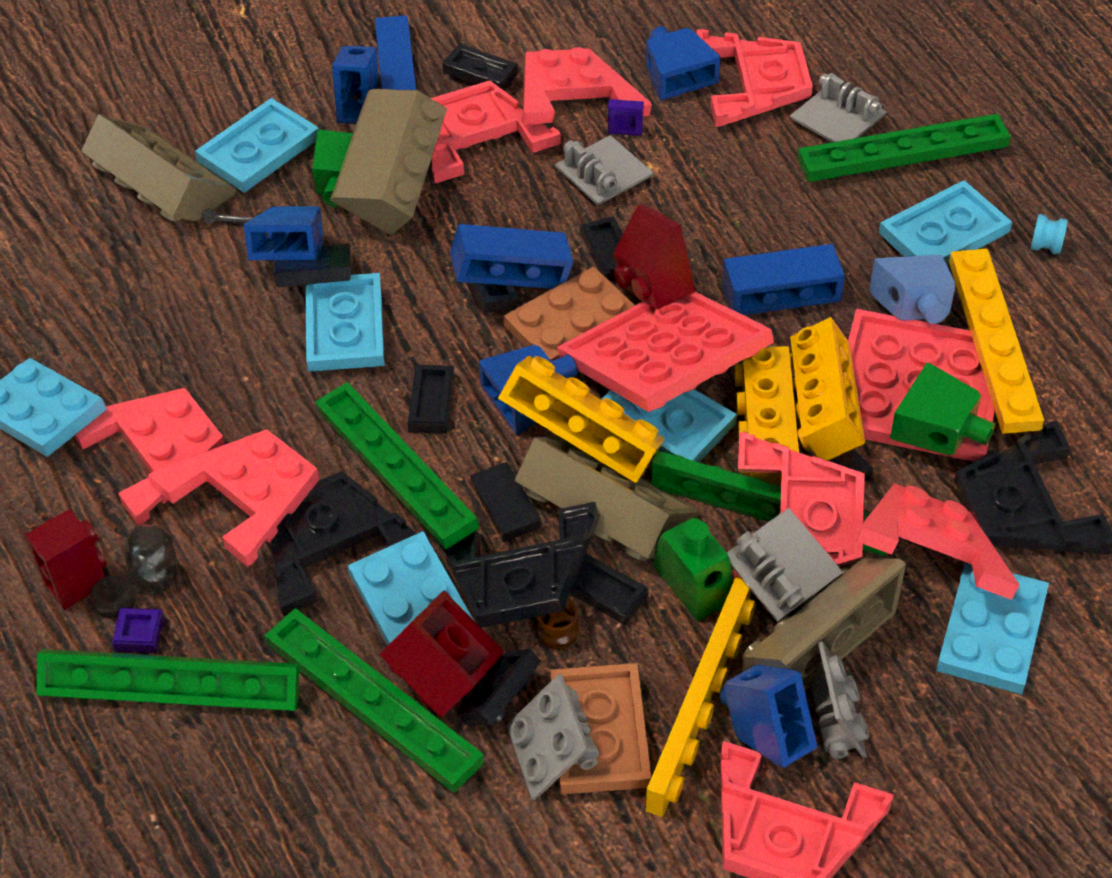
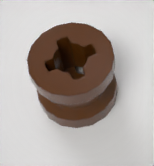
M568 598L563 611L536 616L537 638L547 648L555 650L565 649L577 640L579 634L578 608L571 599ZM564 622V625L560 627H554L555 625Z

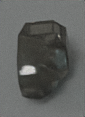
M138 525L126 541L124 556L127 565V579L137 593L158 595L171 588L177 569L175 548L172 538L163 529L155 525Z

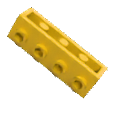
M829 317L813 326L801 329L797 334L790 337L792 348L790 362L795 373L792 382L798 397V403H795V411L801 422V428L798 429V437L806 451L812 450L818 458L827 461L865 444L850 343L832 317Z
M789 346L765 347L756 355L743 359L742 363L734 364L735 387H742V392H736L737 416L744 415L745 421L738 422V437L739 432H746L755 435L756 438L773 444L775 442L789 447L790 450L799 452ZM741 472V475H749V477H756L765 482L781 486L782 473Z
M527 356L519 362L498 399L634 483H637L648 469L665 438L658 435V429L645 420L638 419L635 421L623 413V407L615 401L607 398L601 400L589 392L590 388L582 381L573 377L568 379L554 371L555 366L542 357L535 356L532 358Z

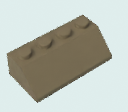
M370 89L367 92L330 201L384 232L393 235L413 218L447 108L418 90Z
M98 114L81 152L93 160L92 165L95 168L115 175L114 181L125 188L136 190L138 192L137 197L140 200L153 206L157 205L161 208L160 214L174 222H180L181 219L198 221L202 218L203 211L215 209L234 196L237 190L148 127Z
M534 437L514 480L527 488L525 493L528 496L541 502L550 501L559 506V509L596 502L600 518L593 534L608 541L617 540L626 546L624 551L627 554L642 561L655 558L660 536L664 532L691 518H697L700 513L697 509L642 478L637 483H634L561 437Z
M862 558L850 569L848 567L841 569L843 574L832 581L831 585L821 593L817 592L805 601L802 609L792 617L787 615L782 618L775 626L773 633L762 642L757 640L747 648L742 658V672L756 665L801 672L804 690L806 691L814 683L813 679L815 676L825 673L818 642L823 641L831 655H839L842 660L896 613L906 563L901 559Z

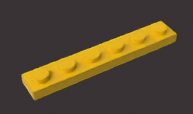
M988 249L952 251L949 264L1002 434L1041 431L1044 418Z
M735 577L647 787L646 812L663 817L669 802L677 803L684 785V777L680 776L685 764L692 766L699 748L700 741L695 739L699 728L705 730L708 728L714 710V704L710 703L714 692L720 694L722 687L726 683L729 670L724 668L728 658L735 659L742 642V634H739L741 625L749 626L752 620L756 601L750 599L751 589L740 578Z

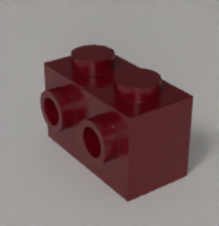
M70 509L46 520L42 525L25 534L41 580L63 610L107 585L102 569L107 563L101 551L94 544L99 541L98 536L86 519L80 522Z

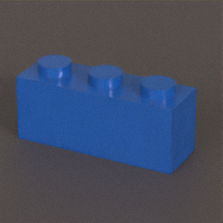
M458 224L450 251L457 282L553 289L567 281L574 262L566 235L562 232Z
M833 244L724 259L722 287L729 308L742 315L839 302L842 298L845 275Z

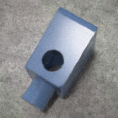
M942 255L874 258L869 292L897 319H926L930 324H937L950 314L955 282Z

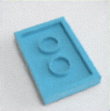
M270 98L195 150L196 160L245 193L315 143L319 127L273 98Z
M963 180L880 222L879 234L904 257L942 255L946 265H948L952 251L977 250L1009 233L1012 221Z
M380 273L351 275L349 281L306 285V362L308 372L385 366Z
M31 358L17 365L13 371L0 380V429L46 457L50 456L107 410L101 397Z
M694 389L680 394L666 402L663 407L650 412L640 408L612 390L603 397L621 405L624 409L623 413L635 421L642 419L654 425L659 431L658 435L665 438L658 451L671 455H680L696 462H700L736 425V413Z
M423 531L348 565V574L387 645L443 590L472 618Z
M965 562L936 671L1022 695L1049 583L1012 573L1019 583V588L1012 600L976 587L972 565Z

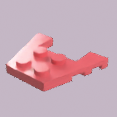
M696 30V34L718 53L720 58L735 57L744 92L711 96V110L715 127L812 97L813 85L801 42L758 37L757 42L739 40L738 34L725 33V37L709 36V30Z
M575 47L569 50L543 49L526 52L523 83V125L553 123L555 110L550 101L609 97L615 100L643 101V117L650 116L651 102L589 48Z
M491 81L431 98L447 108L431 158L433 181L435 184L464 175V164L456 150L465 149L490 139H498L509 133L518 131L532 153L561 145V134L556 128L552 127L549 129L543 124L523 125V109L519 107V101Z
M185 388L106 406L107 410L73 436L83 450L116 432H121L151 473L225 445L223 435ZM149 477L118 493L122 505L138 526L150 518L149 512L159 502L165 504L168 501L151 486Z
M267 429L153 471L148 475L151 486L172 504L203 483L209 482L248 514L250 518L222 536L225 549L247 567L251 566L258 558L257 551L265 541L271 542L278 533L277 526L287 513L292 515L320 480L318 469Z
M739 432V472L782 473L780 514L790 508L839 567L860 561L863 558V544L857 542L855 538L864 523L865 474L815 456L811 457L790 450L789 447L775 442L773 444L756 438L755 435ZM734 570L733 582L735 580V577L742 579Z
M894 483L864 521L855 538L859 543L892 555L899 542V537L971 564L976 587L1012 600L1019 588L1018 581L971 512L955 501L946 500L943 502L930 497L924 490L915 486L904 487Z
M723 741L720 754L724 870L748 878H832L890 811L894 794L856 782L853 784L841 818L752 790V785L761 764L762 754Z

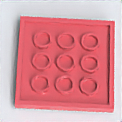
M693 292L659 309L643 301L557 347L559 358L567 354L570 355L579 372L650 412L663 407L666 402L680 394L695 389L698 384L726 372L729 367L743 359L756 355L761 349L774 343L772 329L697 292Z
M856 309L848 341L850 343L865 440L973 462L985 457L988 444L985 446L966 437L956 453L950 456L890 438L894 413L927 362L979 391L981 400L977 416L993 422L995 409L970 330L930 324L918 320H900L892 315Z

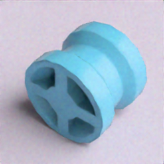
M1038 214L1030 249L1038 251L1044 248L1049 249L1052 254L1060 255L1068 220L1060 218L1057 221L1049 220L1046 215Z

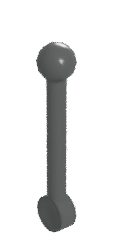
M212 209L205 210L202 213V219L205 224H213L216 221L245 224L254 218L216 214Z

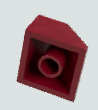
M645 204L637 206L613 253L616 264L614 276L622 289L628 290L637 296L639 300H643L654 308L659 309L695 292L681 224Z
M443 590L379 655L387 662L394 674L402 677L427 707L432 708L442 717L477 684L503 654L504 650Z

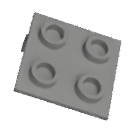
M824 73L818 82V85L822 87L821 91L792 113L790 119L831 142L859 138L885 116L887 111L881 109L882 103L879 102L878 97L862 91L858 86L854 87L850 82L845 83L844 80L837 77L834 73L829 75Z
M611 135L585 149L579 141H568L563 147L565 159L555 164V167L597 206L654 176V173Z
M790 508L753 534L749 531L744 533L737 539L736 543L738 545L727 552L732 568L777 622L843 574L839 566Z
M823 641L818 642L825 673L814 677L811 691L816 706V714L820 718L818 723L821 728L824 749L834 759L846 757L848 750L854 748L858 750L862 758H866L867 754L863 740L869 739V731L863 715L856 712L854 702L860 700L857 684L852 675L846 676L840 656H832Z
M558 674L507 724L532 800H536L573 764H579L581 769L586 770L593 768L598 763L599 750L594 745L592 737L588 736L591 733L589 724L586 723V715L582 712L579 705L578 693L565 684L562 674Z

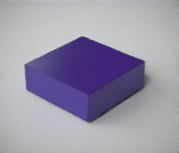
M609 99L608 133L642 136L644 102Z
M120 608L112 641L114 651L157 653L164 622L162 609Z

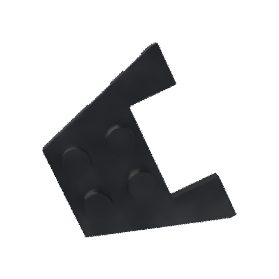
M1057 421L1044 425L1043 430L1033 436L1027 434L1017 439L1014 446L1001 453L996 450L956 471L954 483L967 511L971 512L993 546L1112 554V530L1104 514L1062 521L1035 464L1068 458L1070 446Z
M340 471L319 480L293 514L287 513L277 526L278 533L272 539L278 602L281 614L286 616L295 608L299 610L318 601L316 591L303 568L375 536H380L387 548L417 533L406 525L405 519L396 512L390 513L378 504V499L344 472Z
M596 502L559 509V540L480 556V537L476 530L445 550L480 628L564 610L600 518Z

